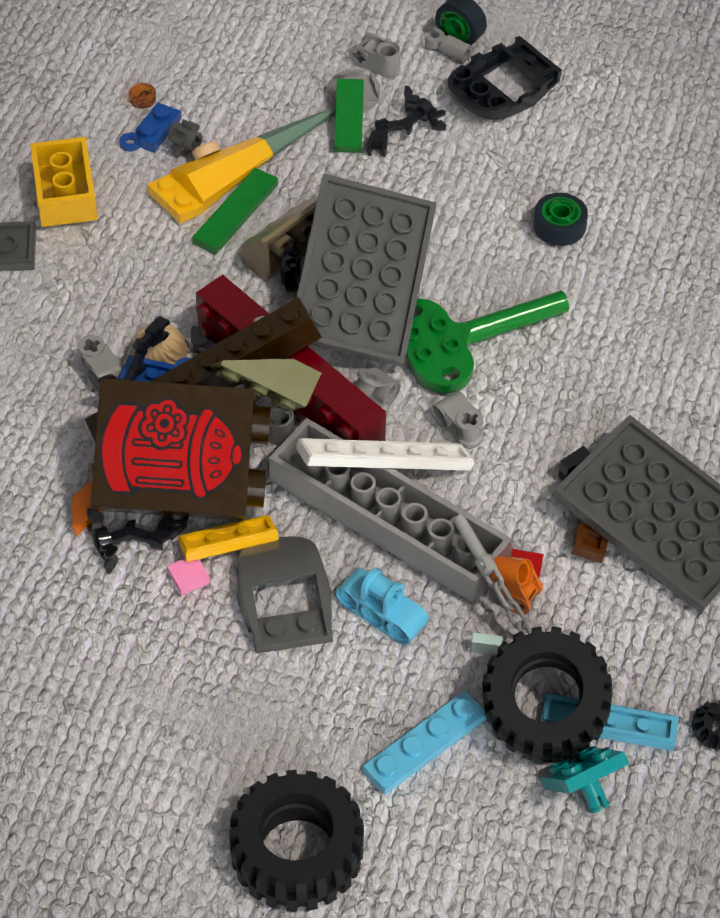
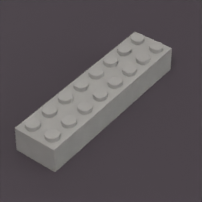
M308 418L269 457L271 481L472 603L477 601L489 584L475 564L476 559L452 519L463 513L486 553L490 554L493 560L499 555L511 556L512 538L393 468L307 466L296 449L298 439L344 440Z

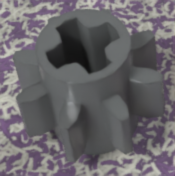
M185 119L182 120V123L176 122L173 124L168 134V139L173 142L171 149L180 154L188 155L189 151L192 152L194 148L200 146L203 139L202 134L197 132L200 126Z

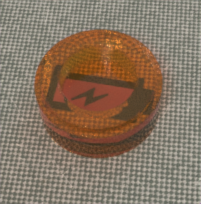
M139 83L132 86L129 90L131 105L139 109L153 106L156 102L155 88L147 83Z

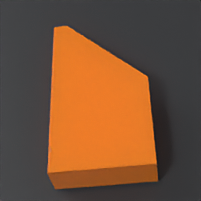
M92 480L72 497V529L76 536L87 528V525L92 523V521L88 520L87 509L92 508L90 506Z

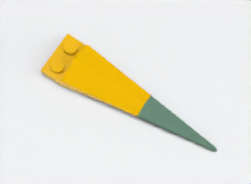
M336 106L170 169V174L147 184V193L179 224L203 214L223 195L247 177L254 168H258L292 142L335 116Z

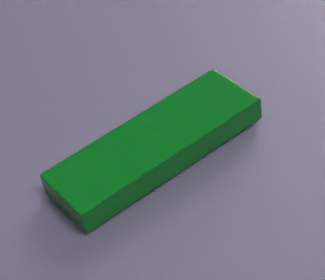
M337 79L334 152L362 153L364 79Z

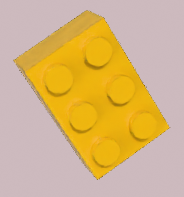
M86 136L30 143L41 226L47 227L98 220Z

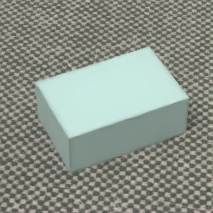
M473 633L471 653L496 656L498 654V647L502 644V636Z

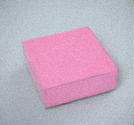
M184 558L167 566L168 573L181 596L210 584V577L200 559L187 562Z

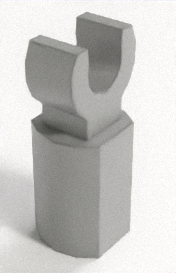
M433 29V38L430 36L425 37V45L430 49H439L441 53L463 64L470 58L472 46L451 35L446 36L441 29Z

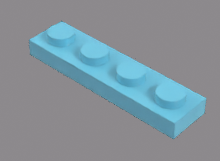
M463 691L364 764L363 773L386 795L486 720L484 709L466 691Z

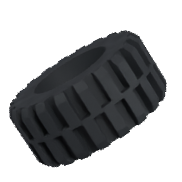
M542 626L531 628L532 633L524 635L520 631L513 635L511 643L508 644L504 641L498 647V654L491 656L487 664V673L484 674L482 682V697L487 722L492 726V732L498 740L502 739L505 742L507 749L513 753L516 750L523 753V758L533 761L534 757L543 758V762H553V758L561 757L562 760L570 759L574 752H580L590 747V742L593 739L597 741L603 732L604 725L608 722L612 702L611 674L607 672V663L603 656H597L596 647L588 641L584 644L580 641V635L573 631L566 635L562 634V628L553 626L551 627V632H542ZM541 667H552L569 674L576 681L579 689V701L574 712L562 720L548 723L533 720L523 714L516 703L515 689L518 681L526 673Z
M286 770V775L278 776L277 773L266 776L267 782L264 784L257 781L249 787L250 796L243 794L237 802V809L232 812L230 819L231 861L233 869L237 871V879L241 885L246 888L249 886V894L256 900H261L262 897L266 898V906L277 909L279 904L286 906V911L297 912V907L306 906L307 911L318 909V903L321 901L328 905L337 900V891L345 893L351 887V878H357L361 869V860L363 859V819L360 818V809L357 802L351 800V793L344 786H340L337 789L336 780L328 776L320 779L317 777V772L308 770L306 775L297 774V770ZM298 820L307 821L319 826L330 838L328 845L319 854L305 860L296 861L280 858L269 851L264 845L266 836L275 827L285 822Z

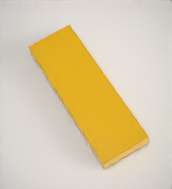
M269 515L178 536L179 546L187 562L279 540L278 530Z

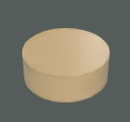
M213 140L194 148L192 155L196 160L220 151L217 141Z

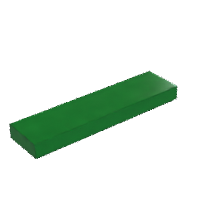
M254 168L192 236L193 244L217 254L278 186V178Z

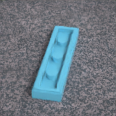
M546 693L541 722H556L568 717L576 709L579 699ZM611 704L608 722L604 725L603 732L599 738L674 751L679 716Z

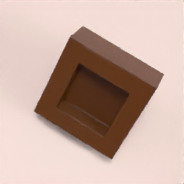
M579 523L575 531L571 554L602 563L608 540L589 525Z

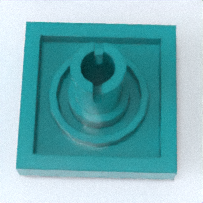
M591 746L578 752L579 758L569 763L567 760L557 762L548 767L549 773L540 776L545 790L570 794L581 789L589 808V813H596L602 811L601 806L605 809L610 806L599 779L629 765L624 751L610 750L609 747L597 749L596 746Z

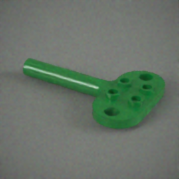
M560 290L466 322L458 323L453 321L439 304L431 300L418 298L415 312L421 315L413 319L406 361L423 387L439 393L458 391L466 387L473 376L474 360L468 349L469 345L569 312L568 299L565 293ZM446 374H454L458 378L455 380H447L443 376Z

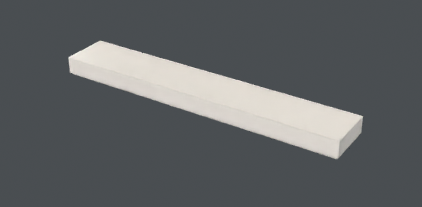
M301 438L298 439L296 445L297 451L307 466L471 471L475 462L462 444Z

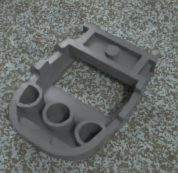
M287 536L279 537L277 541L242 549L237 565V599L244 615L246 628L254 636L255 653L333 642L331 588L317 546L309 539ZM308 577L316 578L321 609L257 618L252 586Z

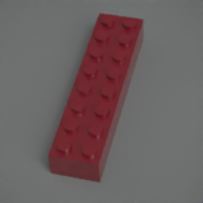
M223 274L196 292L197 328L201 331V336L212 340L216 344L254 323L256 317L269 314ZM309 346L286 358L295 359L322 373L307 406L293 411L301 423L308 418L344 440H386V411Z

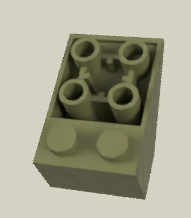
M295 359L223 360L212 364L210 369L217 371L216 377L229 384L239 382L245 385V389H254L255 397L267 396L273 399L271 402L273 406L287 412L289 409L294 411L295 409L307 406L322 374Z

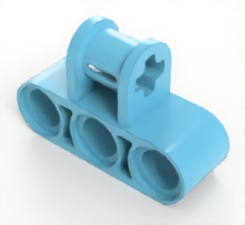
M377 567L370 572L362 568L355 569L335 591L337 599L347 609L403 645H408L429 622V616L426 611L417 603L404 596V584L400 582L394 583L382 575V570Z

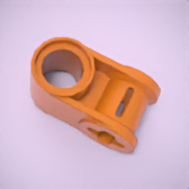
M501 555L495 557L494 562L504 579V585L514 601L519 604L524 614H528L533 598L543 590V584L539 580L532 562L524 558ZM495 573L490 575L494 583L499 581ZM501 589L500 591L507 602L508 599L504 594L503 590ZM514 608L513 610H510V611H512V612L518 614V612H517V610H516L515 608Z

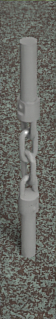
M462 513L454 517L452 520L476 559L475 564L491 589L496 592L513 627L518 632L522 631L524 635H526L524 629H526L528 634H531L532 630L528 625V620L519 604L514 601L504 585V579L492 556L486 553L465 515ZM495 573L499 581L493 583L489 575ZM501 589L503 590L504 594L508 599L507 602L500 591ZM515 608L522 621L516 622L510 610ZM540 668L554 694L565 696L569 693L555 668Z

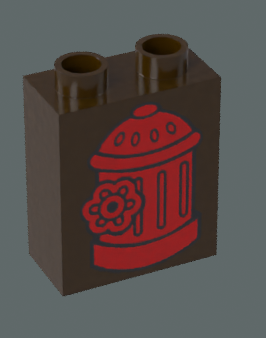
M100 378L90 506L94 510L107 512L245 520L246 506L264 507L266 470L250 469L249 460L251 444L268 445L271 407L253 406L254 389Z

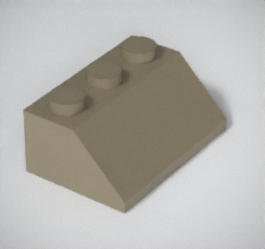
M318 197L305 200L296 207L289 209L282 217L269 223L256 235L249 237L242 244L243 264L267 282L281 272L283 252L287 250L288 245H297L300 251V258L305 255Z

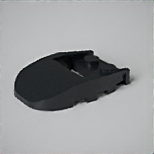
M521 36L515 37V43L508 47L500 43L493 46L491 52L484 55L479 52L471 56L470 63L466 66L460 65L449 75L448 89L451 96L472 113L482 118L499 120L534 106L560 81L562 69ZM506 61L537 85V88L532 92H526L519 96L517 101L510 99L484 77Z

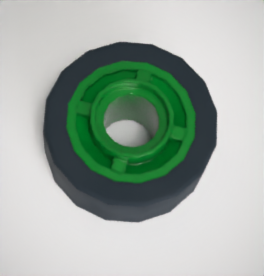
M447 0L436 11V26L446 36L451 35L472 45L486 31V16L482 8L474 0Z
M558 192L548 194L541 198L535 206L533 229L537 236L546 243L557 246L574 244L586 232L588 209L584 202L574 195Z

